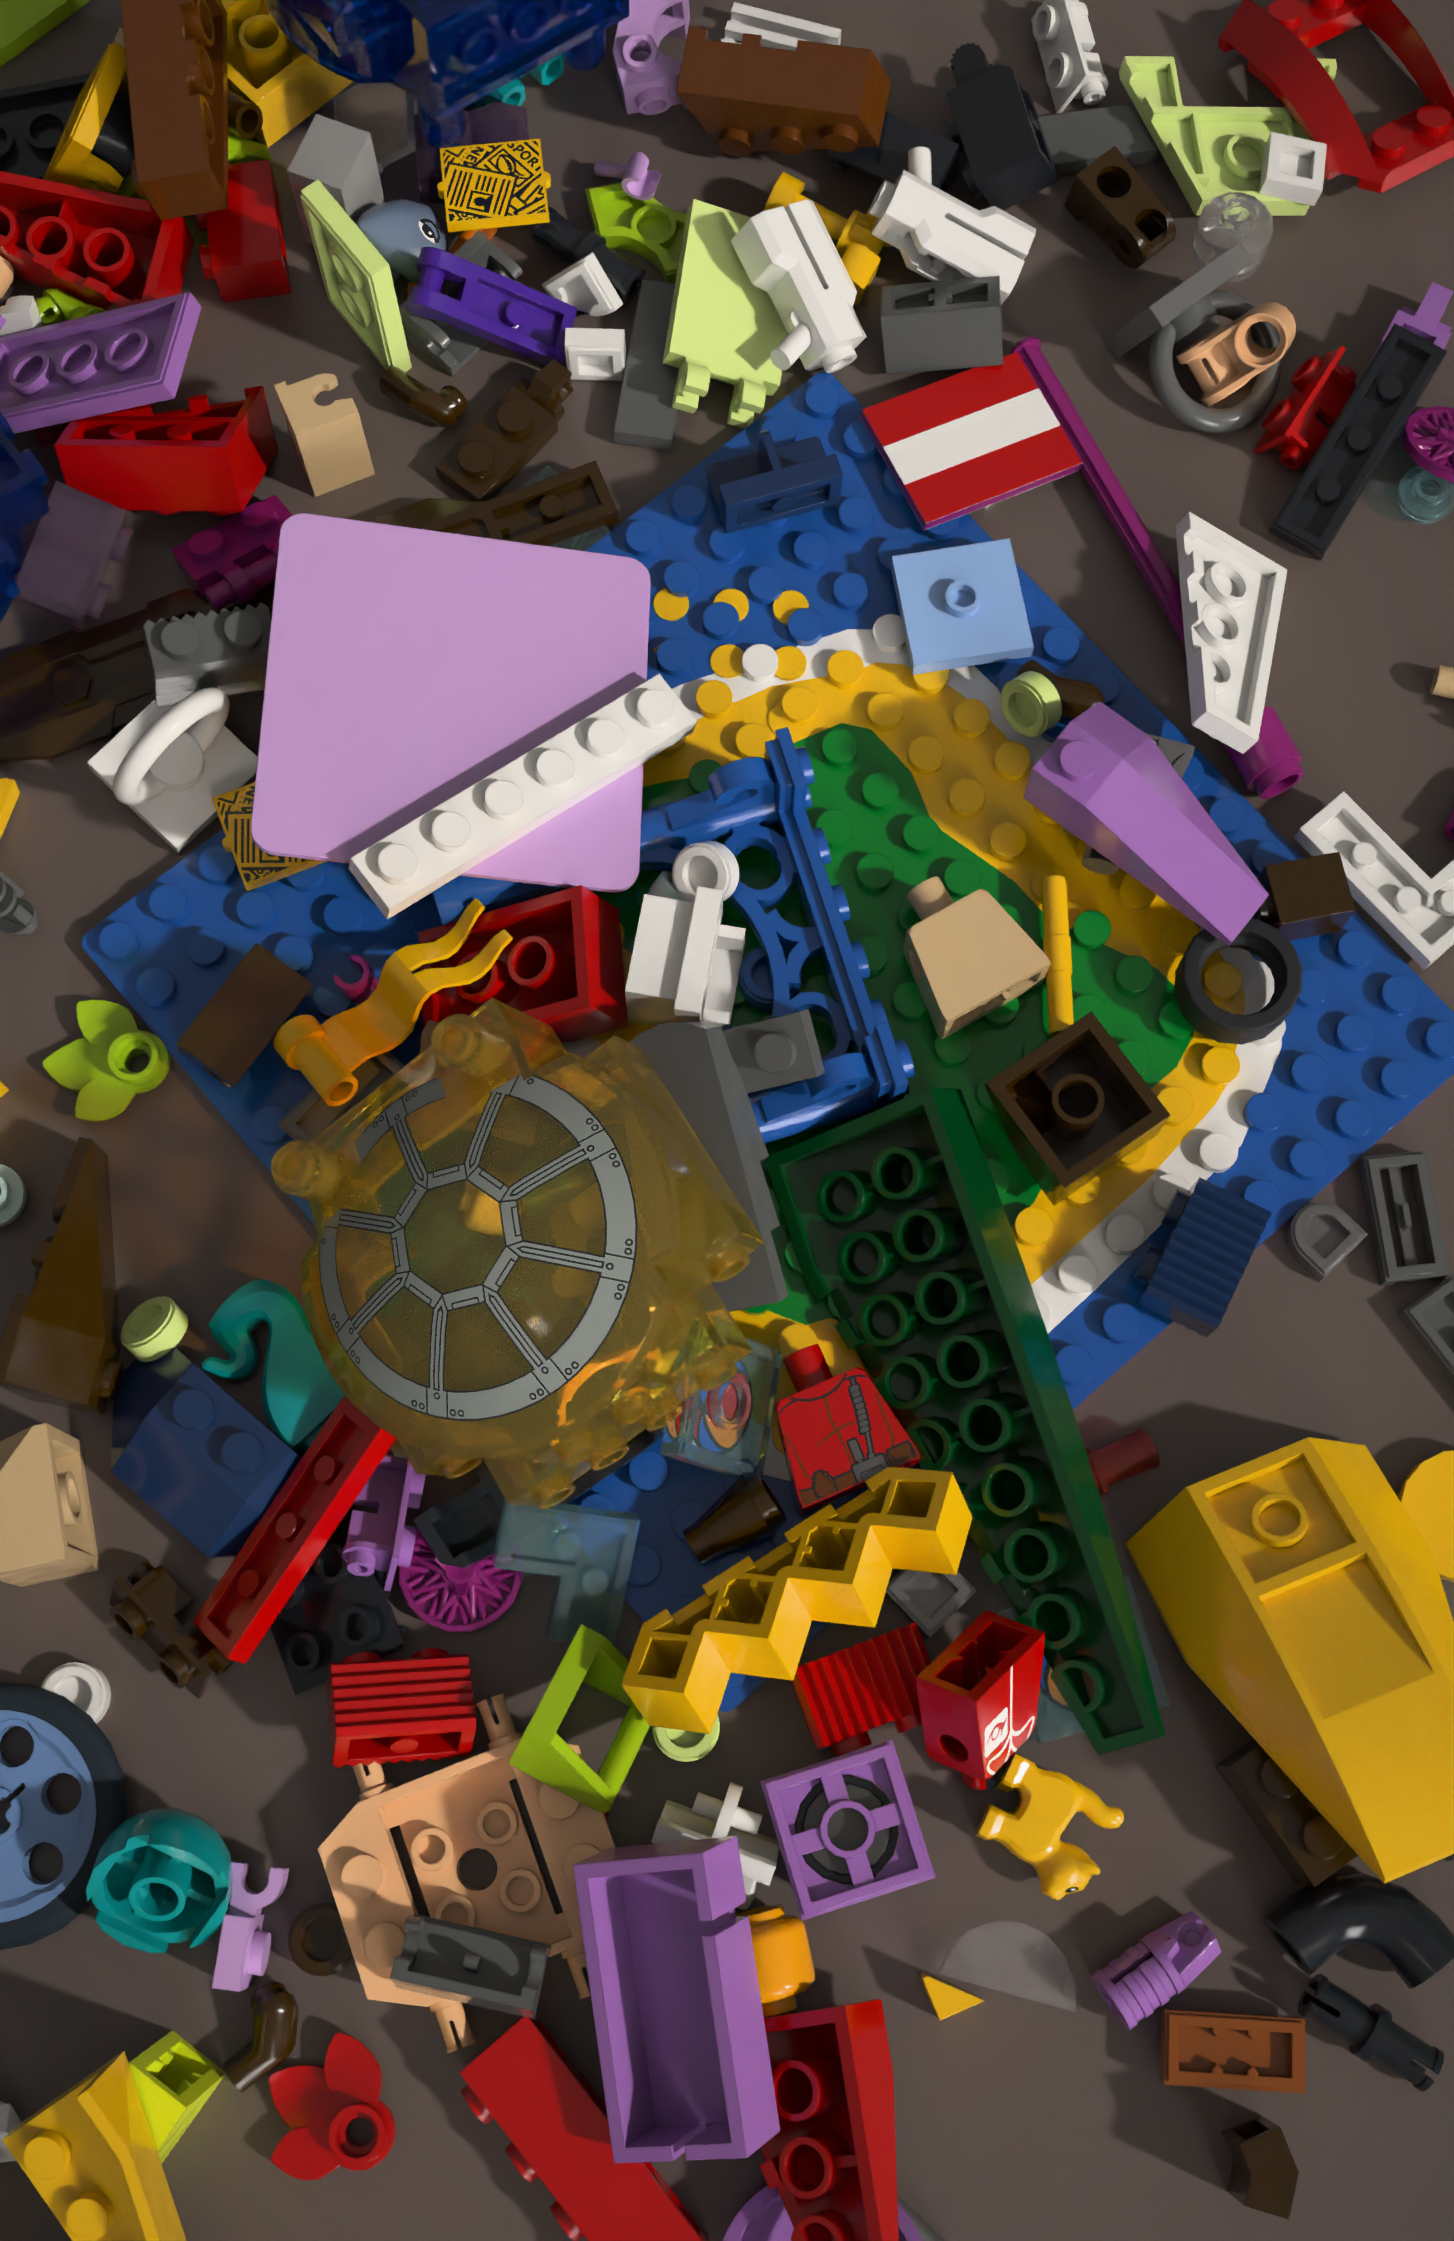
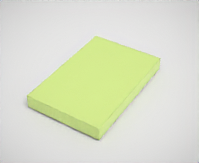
M316 180L301 190L302 195L300 197L327 298L385 370L395 366L407 372L412 368L390 265L323 184Z

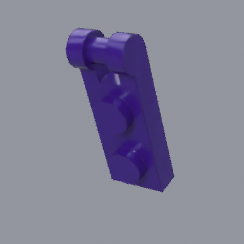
M435 247L421 248L416 266L421 274L418 285L410 288L406 303L407 310L423 318L440 320L545 365L553 359L563 364L565 358V328L573 327L577 307ZM443 280L459 285L455 299L440 293Z

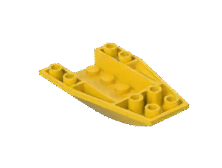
M1307 1437L1185 1487L1125 1543L1129 1557L1185 1662L1384 1884L1453 1855L1454 1620L1433 1553L1366 1445Z

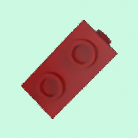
M1343 345L1320 358L1314 354L1298 367L1290 380V383L1295 387L1288 398L1280 401L1268 413L1262 423V427L1266 432L1253 450L1256 455L1274 447L1281 453L1279 456L1280 462L1291 470H1298L1301 465H1308L1329 432V429L1315 415L1317 414L1328 425L1333 424L1356 388V373L1350 367L1337 365L1346 350Z

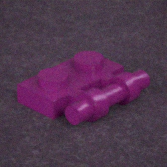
M274 494L261 502L247 506L243 512L208 530L196 533L190 540L176 546L171 551L180 570L201 597H206L215 612L233 602L241 606L256 597L255 590L276 579L280 530L285 520L293 515Z

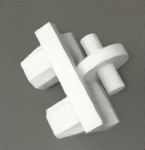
M730 1782L724 1801L698 1792L693 1808L667 1799L651 1842L656 1844L737 1836L746 1894V1902L737 1906V1908L747 1910L761 1885H770L777 1865L776 1861L780 1847L778 1840L757 1833L763 1815L737 1806L743 1786Z

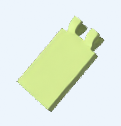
M693 199L686 213L663 364L679 368L672 408L694 414L698 408L699 396H706L710 378L734 385L727 424L745 429L753 423L754 412L760 414L764 409L766 395L773 396L780 386L782 370L772 363L770 354L788 333L769 294L752 285L731 243L732 238L751 217Z

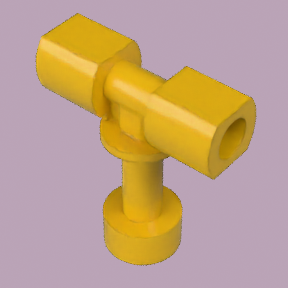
M783 172L771 191L764 211L781 206L786 208L788 204L809 199L802 195L805 182ZM813 201L830 237L838 241L836 249L839 256H842L841 260L857 290L853 305H859L877 273L881 260L878 255L882 247H891L892 245L871 234L877 217L869 214V210L865 215L855 209L850 218L847 219Z

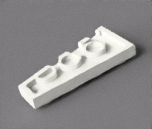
M1188 512L1175 526L1191 724L1210 737L1244 754L1259 739L1287 569L1195 514Z

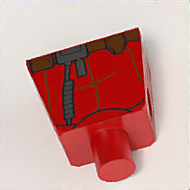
M819 1344L805 1347L783 1359V1363L797 1393L776 1402L774 1405V1415L796 1504L801 1516L867 1487L865 1481L887 1467L911 1468L916 1466L921 1458L916 1446L861 1366L833 1377Z

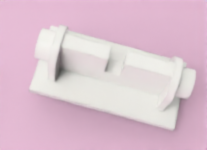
M1045 0L1037 9L1031 19L1056 113H1063L1073 98L1082 99L1086 105L1100 103L1106 96L1105 91L1108 87V80L1104 74L1099 54L1090 52L1096 43L1088 19L1087 6L1083 2H1079V0Z

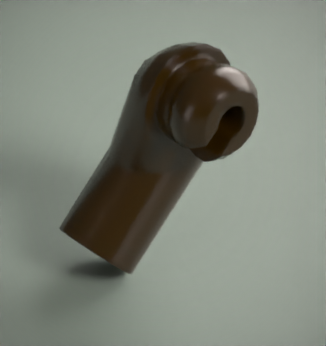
M395 366L389 367L381 375L379 386L383 394L405 409L439 427L457 424V417L466 412L467 400L455 386H443L439 393H436Z

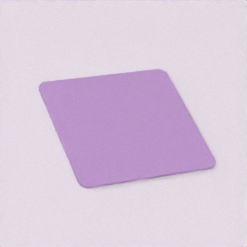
M307 513L295 514L286 519L280 530L251 823V836L256 846L263 852L276 856L350 864L351 857L646 682L651 578L647 568L638 560L630 557ZM643 763L459 876L567 888L582 885L588 890L612 893L623 892L629 889L635 883L639 874Z

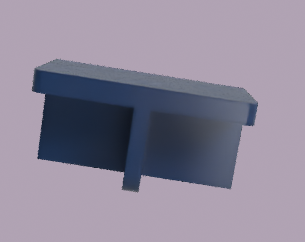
M770 431L759 432L758 452L710 464L707 467V479L726 534L840 503L843 473L836 454L826 456L821 440L818 437H811L775 447Z

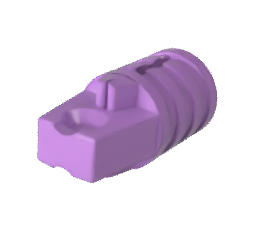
M1190 1911L1159 1929L1146 1934L1138 1940L1135 1946H1130L1123 1951L1120 1957L1114 1958L1107 1963L1105 1968L1099 1969L1092 1974L1091 1979L1112 2013L1130 2031L1138 2025V2021L1142 2018L1146 2019L1154 2013L1157 2007H1162L1169 2002V1998L1173 1995H1178L1185 1990L1221 1953V1949L1212 1931L1199 1916Z

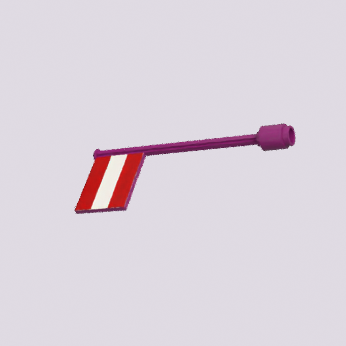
M1029 336L1016 342L1010 354L1003 357V365L974 367L862 409L861 420L923 530L1081 470L1185 647L1180 584L1040 349L1042 342L1038 338ZM1264 707L1259 739L1244 754L1221 742L1246 787L1249 790H1256L1261 799H1269L1285 792L1304 776V771L1300 766L1302 755L1273 707Z

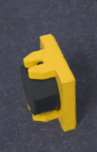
M113 42L112 45L109 43L79 93L43 180L113 194L118 192L123 179L131 167L132 160L135 159L125 48L118 43Z

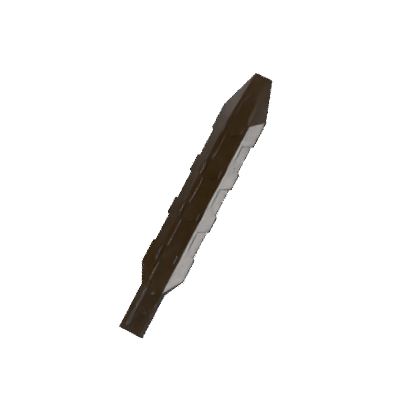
M595 460L487 501L428 498L374 518L372 522L552 547L619 522L615 503ZM275 580L255 590L256 597L241 606L233 602L224 608L230 612L233 611L235 606L244 610L248 604L257 608L261 602L268 606L272 619ZM185 588L148 602L146 609L81 633L75 630L66 632L12 652L1 660L0 762L52 759L111 737L115 729L128 725L154 700L145 663L144 624L148 619L156 624L160 618L169 622L173 615L182 620L185 614L194 618L198 612L207 616L210 610H214L206 597L202 598L197 590L191 591Z

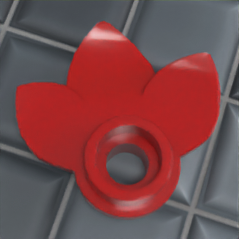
M342 2032L334 2035L327 2049L324 2067L319 2065H296L276 2071L270 2076L269 2085L274 2105L283 2121L291 2129L274 2149L271 2162L286 2174L296 2179L309 2181L318 2180L339 2166L354 2171L367 2170L378 2165L391 2151L396 2137V2124L390 2108L380 2099L382 2070L374 2054L354 2036ZM364 2118L371 2123L373 2138L370 2143L357 2144L351 2139L349 2126L353 2119Z

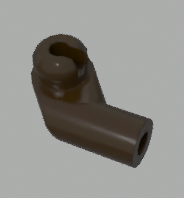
M1035 660L1027 661L1017 672L1016 677L1027 671H1035L1049 679L1055 686L1061 699V716L1070 717L1071 720L1099 701L1103 704L1105 703L1102 692L1093 683L1058 676Z
M278 1981L265 1982L255 1989L250 2000V2006L255 2011L253 2015L252 2041L223 2063V2068L228 2078L240 2092L247 2090L287 2058L295 2047L299 2008L294 1995L288 1993L284 1984Z

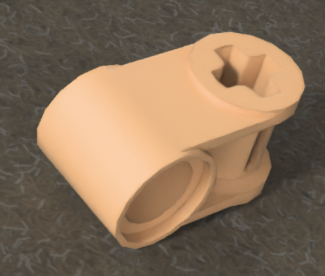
M1265 302L1257 305L1224 327L1220 326L1202 336L1179 352L1176 358L1180 364L1188 365L1204 392L1201 401L1204 406L1209 407L1241 388L1254 376L1276 364L1284 356L1295 337L1296 323L1293 314L1287 307L1277 302ZM1259 321L1273 324L1278 329L1280 344L1273 348L1258 346L1251 336L1252 324Z

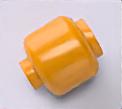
M781 1904L736 1913V1917L749 1916L763 2016L778 2015L796 2009L795 1995L810 1988L815 1979V1970L804 1922L798 1916L785 1915L784 1906Z

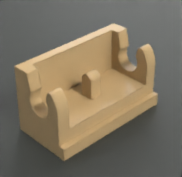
M329 373L317 374L288 386L285 381L274 385L293 447L315 497L375 475L360 415L353 398L335 400L327 406H321L314 402L315 397L320 392L331 391L338 386L337 377Z

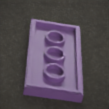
M191 292L1 336L0 437L175 399L202 306Z

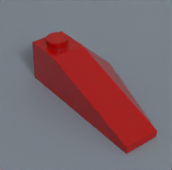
M874 1999L764 2017L780 2132L759 2148L765 2160L760 2165L769 2189L776 2187L794 2228L791 2240L899 2241L894 2076L882 2000Z

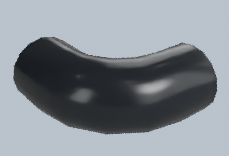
M1368 1874L1329 1876L1316 1887L1306 1886L1289 1895L1263 1918L1267 1929L1279 1946L1308 1975L1313 1974L1333 1955L1346 1947L1364 1946L1375 1950L1386 1959L1408 1988L1411 1989L1434 1976L1454 1958V1934L1436 1913L1405 1887L1391 1882L1384 1884L1379 1878Z

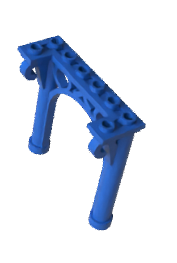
M788 727L775 731V739L765 742L764 758L749 757L725 764L708 777L707 782L710 789L690 797L642 810L639 871L672 872L677 855L685 847L702 841H719L726 838L729 839L724 845L734 854L735 858L742 850L758 846L767 849L776 859L780 878L773 886L757 890L739 881L734 893L726 900L747 921L766 957L773 989L772 1018L804 1009L820 1013L828 1019L836 1045L829 1054L821 1057L825 1070L824 1074L755 1093H747L764 1143L873 1112L904 1099L905 1095L910 1092L907 1078L915 1075L909 1048L903 1038L894 1041L880 999L869 1000L863 982L864 978L870 977L865 951L860 941L850 943L843 923L850 920L846 895L840 883L832 886L830 884L824 866L831 863L830 850L825 834L821 827L811 828L805 810L812 807L808 785L814 783V773L810 757L804 746L795 748ZM776 825L778 833L767 827ZM458 876L433 891L442 925L444 926L458 921L466 907L476 898L485 906L481 913L483 914L569 888ZM794 881L809 927L802 928L789 924L781 918L776 908L768 914L763 909H770L782 903L790 893ZM782 946L792 949L789 953L787 964ZM819 956L834 1000L828 995L815 991L799 993L790 1000L789 990L800 991V974L802 969L811 959ZM850 1047L852 1053L847 1054L848 1048ZM622 1125L608 1129L607 1132L617 1146L627 1169ZM571 1140L512 1157L511 1160L517 1181L561 1154L578 1146L577 1142ZM588 1160L574 1166L522 1197L529 1220L554 1213L553 1206L576 1199L597 1182Z

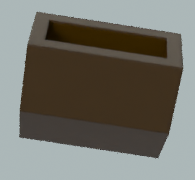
M1260 2115L1222 2131L1233 2159L1227 2192L1246 2207L1289 2220L1299 2171L1281 2127Z

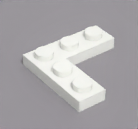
M1344 791L1298 830L1294 838L1312 857L1334 852L1340 853L1351 896L1423 970L1454 945V860L1431 879Z

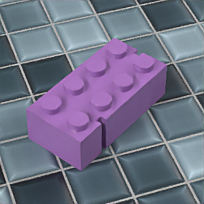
M737 1836L614 1847L573 1864L614 2164L674 2161L684 2152L686 2154V2161L748 2158L780 2132L749 1916H735L734 1908L746 1902ZM707 2123H713L707 2128Z

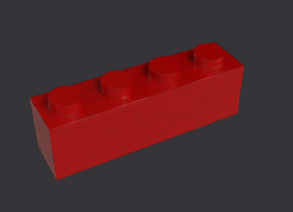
M535 2015V2019L520 2017L462 2069L460 2075L467 2082V2085L461 2089L464 2100L485 2125H488L495 2119L512 2141L505 2148L509 2159L529 2183L534 2182L538 2177L542 2180L557 2200L550 2206L553 2216L573 2241H579L583 2236L587 2241H709L707 2233L651 2162L614 2164L606 2103L537 2015Z

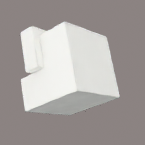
M697 886L694 902L644 894L625 988L628 1022L653 1027L663 1023L680 1022L731 1023L739 980V969L745 948L746 928L721 924L723 890Z

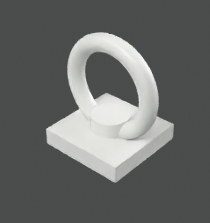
M209 687L198 690L183 698L177 704L156 707L155 700H153L87 762L90 770L114 792L116 798L120 802L127 804L178 854L218 817L212 800L213 797L256 781L258 757L224 725L229 714L230 702L226 693L218 688Z

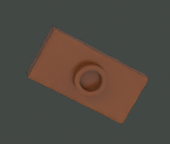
M1161 2008L1160 2082L1164 2085L1305 2094V2019L1298 2016Z

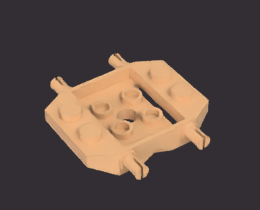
M504 1693L491 1697L499 1724L496 1722L489 1700L485 1699L476 1704L491 1742L488 1744L489 1751L398 1787H394L393 1782L387 1783L382 1766L378 1763L373 1762L368 1765L370 1774L366 1765L360 1763L354 1766L353 1770L361 1794L358 1795L360 1802L352 1808L318 1848L367 1999L423 2007L429 2006L430 2011L436 2014L447 2047V2053L454 2052L461 2046L464 2048L476 2042L462 2003L400 1989L390 1979L395 1957L400 1956L406 1935V1932H404L406 1919L409 1915L414 1916V1914H418L390 1829L398 1825L400 1826L431 1918L550 1944L549 1957L561 1953L562 1958L567 1959L579 1993V1999L589 1997L591 1993L583 1969L585 1967L587 1970L573 1864L609 1848L616 1847L603 1812L591 1809L508 1764L522 1738V1733L516 1732L504 1699ZM568 1744L586 1763L580 1745ZM514 1779H517L556 1889L563 1909L561 1913L556 1914L510 1783ZM480 1848L487 1850L496 1860L498 1870L496 1879L486 1889H472L460 1877L459 1867L461 1860L471 1849ZM453 2022H454V2024H455V2027H456V2030H457V2033H458V2036H459L461 2045H460V2043H459V2040H458V2037H457V2034H456V2031H455Z

